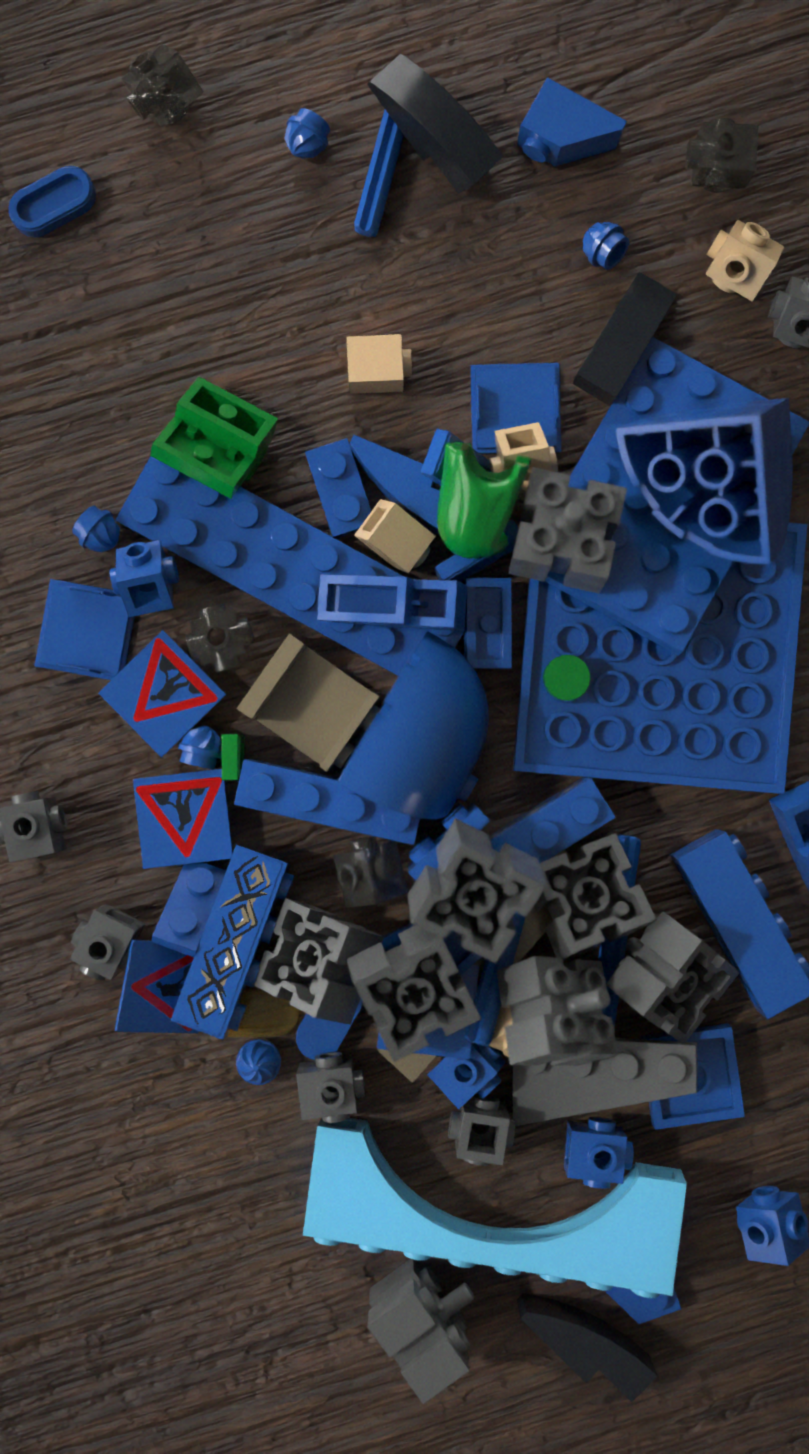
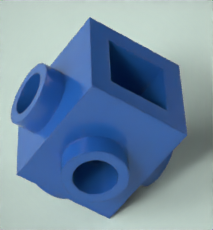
M161 540L147 543L136 542L127 547L116 549V568L110 569V580L115 595H121L128 616L134 617L174 608L173 584L179 583V573L174 557H166Z
M471 1043L470 1060L444 1057L427 1075L450 1101L460 1109L476 1093L483 1099L502 1081L497 1073L506 1061L501 1057L502 1051L490 1046Z
M589 1117L588 1123L568 1121L564 1155V1169L567 1178L582 1179L584 1185L599 1189L610 1188L611 1183L623 1184L624 1169H632L634 1148L633 1142L627 1141V1136L622 1127L616 1126L615 1120L604 1117Z
M776 1186L755 1188L751 1192L752 1195L736 1206L737 1224L742 1232L747 1259L749 1261L789 1266L809 1248L808 1220L802 1210L799 1193L779 1191V1188Z

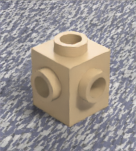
M737 219L729 234L720 230L706 255L711 257L713 261L706 275L711 277L714 284L721 290L728 293L737 292L753 301L777 264L784 246L772 240L769 232L762 226L753 222L745 224Z
M539 422L495 431L497 457L490 458L492 473H499L515 465L517 455L531 458V463L517 500L525 499L533 468L558 473L554 447L548 446Z

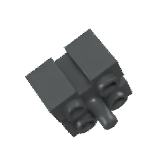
M533 468L526 490L520 518L521 524L515 540L508 574L545 582L549 571L565 575L563 586L600 594L609 578L616 544L611 539L620 524L627 488L589 480L585 490L568 487L570 475Z
M455 818L436 848L439 867L435 869L426 864L408 893L411 923L442 938H446L452 929L460 933L463 948L496 963L516 933L512 916L517 912L526 917L545 889L546 883L537 858L506 843L500 852L492 849L488 834Z
M616 833L582 846L571 859L573 862L571 864L566 853L539 863L546 887L534 906L537 912L548 908L553 921L545 928V931L557 958H562L563 962L596 948L605 941L602 934L604 932L610 943L642 930L656 919L640 884L629 888L623 875L631 868V864Z
M285 898L273 931L274 934L280 937L274 952L265 950L259 965L258 975L255 983L252 985L277 998L291 1000L290 1005L314 1018L351 1025L361 996L353 983L347 959L380 942L382 943L384 937L359 925L345 922V919L321 908Z
M662 911L657 919L646 927L640 940L632 937L627 941L626 952L629 955L618 963L614 974L606 985L659 1028L661 1027L678 1041L686 1042L706 1017L702 1012L712 998L718 1001L740 972L702 940Z
M417 925L399 933L402 944L385 952L380 942L347 959L353 983L369 1014H373L378 1032L394 1062L428 1046L425 1034L442 1027L446 1036L481 1020L443 938Z
M534 956L497 970L502 1008H511L513 1024L505 1026L510 1065H541L551 1062V1066H579L618 1055L612 1019L602 1014V1008L607 1007L610 1002V997L606 990L602 961L573 960L563 964L562 958Z
M409 1259L370 1288L369 1304L372 1309L368 1311L367 1327L389 1358L394 1357L401 1367L402 1376L424 1404L470 1371L468 1353L466 1351L471 1346L465 1332L468 1328V1323L460 1309L473 1301L475 1296L468 1284L463 1283L440 1299L437 1294L442 1291V1288L432 1270L427 1266L422 1269L416 1260Z

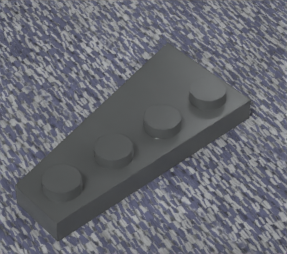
M615 1038L618 1055L583 1065L551 1066V1062L541 1065H513V1120H515V1126L697 1093L698 1043Z

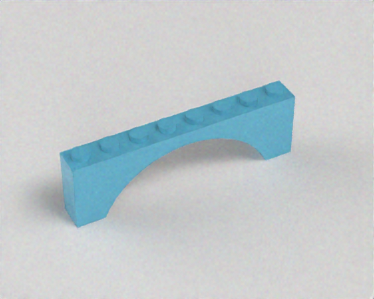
M322 1117L316 1131L303 1236L314 1237V1240L322 1245L333 1246L341 1242L357 1244L361 1250L370 1253H381L385 1249L400 1251L406 1257L414 1260H428L430 1257L449 1259L448 1261L452 1265L462 1268H471L476 1264L492 1266L497 1272L505 1275H519L521 1271L539 1274L542 1279L554 1283H563L567 1279L583 1281L589 1287L603 1291L611 1290L613 1286L631 1289L636 1295L645 1298H657L659 1294L672 1296L687 1183L681 1169L635 1162L632 1169L625 1176L623 1184H618L599 1202L581 1213L558 1222L529 1228L491 1227L452 1216L417 1195L392 1170L375 1142L367 1120L349 1118L341 1122L326 1123L323 1122Z

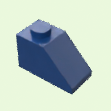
M547 77L520 125L517 145L532 160L541 163L547 161L554 166L616 149L627 121Z

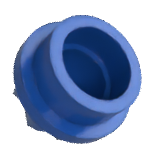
M301 108L296 116H291L288 119L285 141L290 152L295 157L302 159L314 158L321 151L325 150L328 145L327 136L330 132V127L321 116L309 109Z
M611 222L595 223L592 227L588 228L583 238V251L589 263L594 267L602 266L606 270L614 268L622 260L629 247V238L623 235V228Z
M91 506L77 519L72 533L79 538V545L84 549L88 548L96 552H105L117 545L120 527L113 519V514L109 510L101 511L98 507Z
M200 726L190 730L184 736L182 742L179 743L178 749L182 750L180 758L182 763L214 770L217 759H222L220 737L210 727Z
M265 1039L248 1041L240 1048L236 1057V1068L239 1075L246 1082L253 1085H263L271 1082L277 1076L281 1067L279 1050L273 1043Z

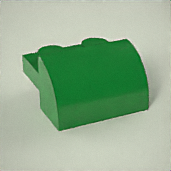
M198 377L177 402L175 416L152 443L150 456L231 499L245 480L249 482L258 469L273 438L278 418Z

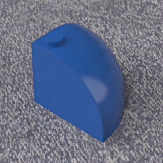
M789 398L724 404L677 411L636 420L615 428L619 451L634 488L638 486L644 498L655 510L652 514L666 528L679 538L683 539L686 537L697 545L710 550V554L732 561L771 564L777 558L785 541L792 499L793 461Z
M427 631L413 652L410 662L407 663L384 700L382 709L367 729L337 782L357 794L396 812L418 818L438 819L448 815L457 798L465 802L478 781V778L471 773L486 741L489 711L483 685L472 665L453 646Z

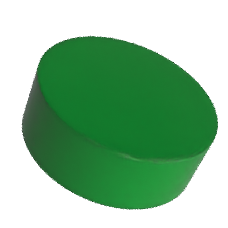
M561 655L554 658L546 666L543 673V684L546 691L555 699L561 701L574 700L586 692L590 684V672L585 662L574 655Z

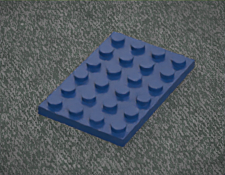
M652 337L572 471L568 485L571 488L585 490L589 480L627 488L620 524L611 539L616 544L609 578L600 594L563 586L565 575L549 571L545 581L679 656L684 651L733 561L710 554V550L697 545L686 537L683 539L679 538L652 514L655 510L644 498L638 486L634 488L630 481L619 451L615 428L636 420L677 411L768 399ZM790 411L793 454L809 426V421Z

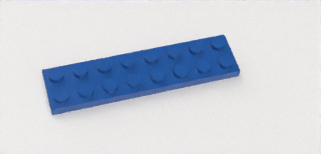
M151 456L115 519L118 523L151 541L161 540L162 546L165 549L398 677L407 663L410 662L413 652L427 631L441 638L454 648L464 632L317 620L320 574L404 576L242 487H239L230 499Z

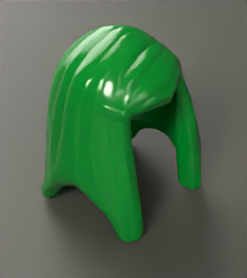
M446 443L437 524L441 539L451 552L463 558L479 559L497 555L508 547V537L503 531L531 463L530 457L517 455L515 465L499 473L487 472L480 466L471 443Z

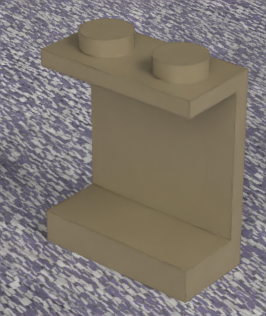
M288 634L237 707L239 711L249 718L256 719L320 764L319 767L326 772L331 769L333 764L340 769L356 748L349 741L359 727L367 731L381 710L375 705L380 699L378 695L308 648L291 634Z

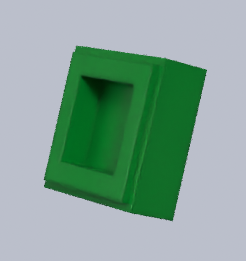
M222 734V780H239L245 759V736L243 734Z

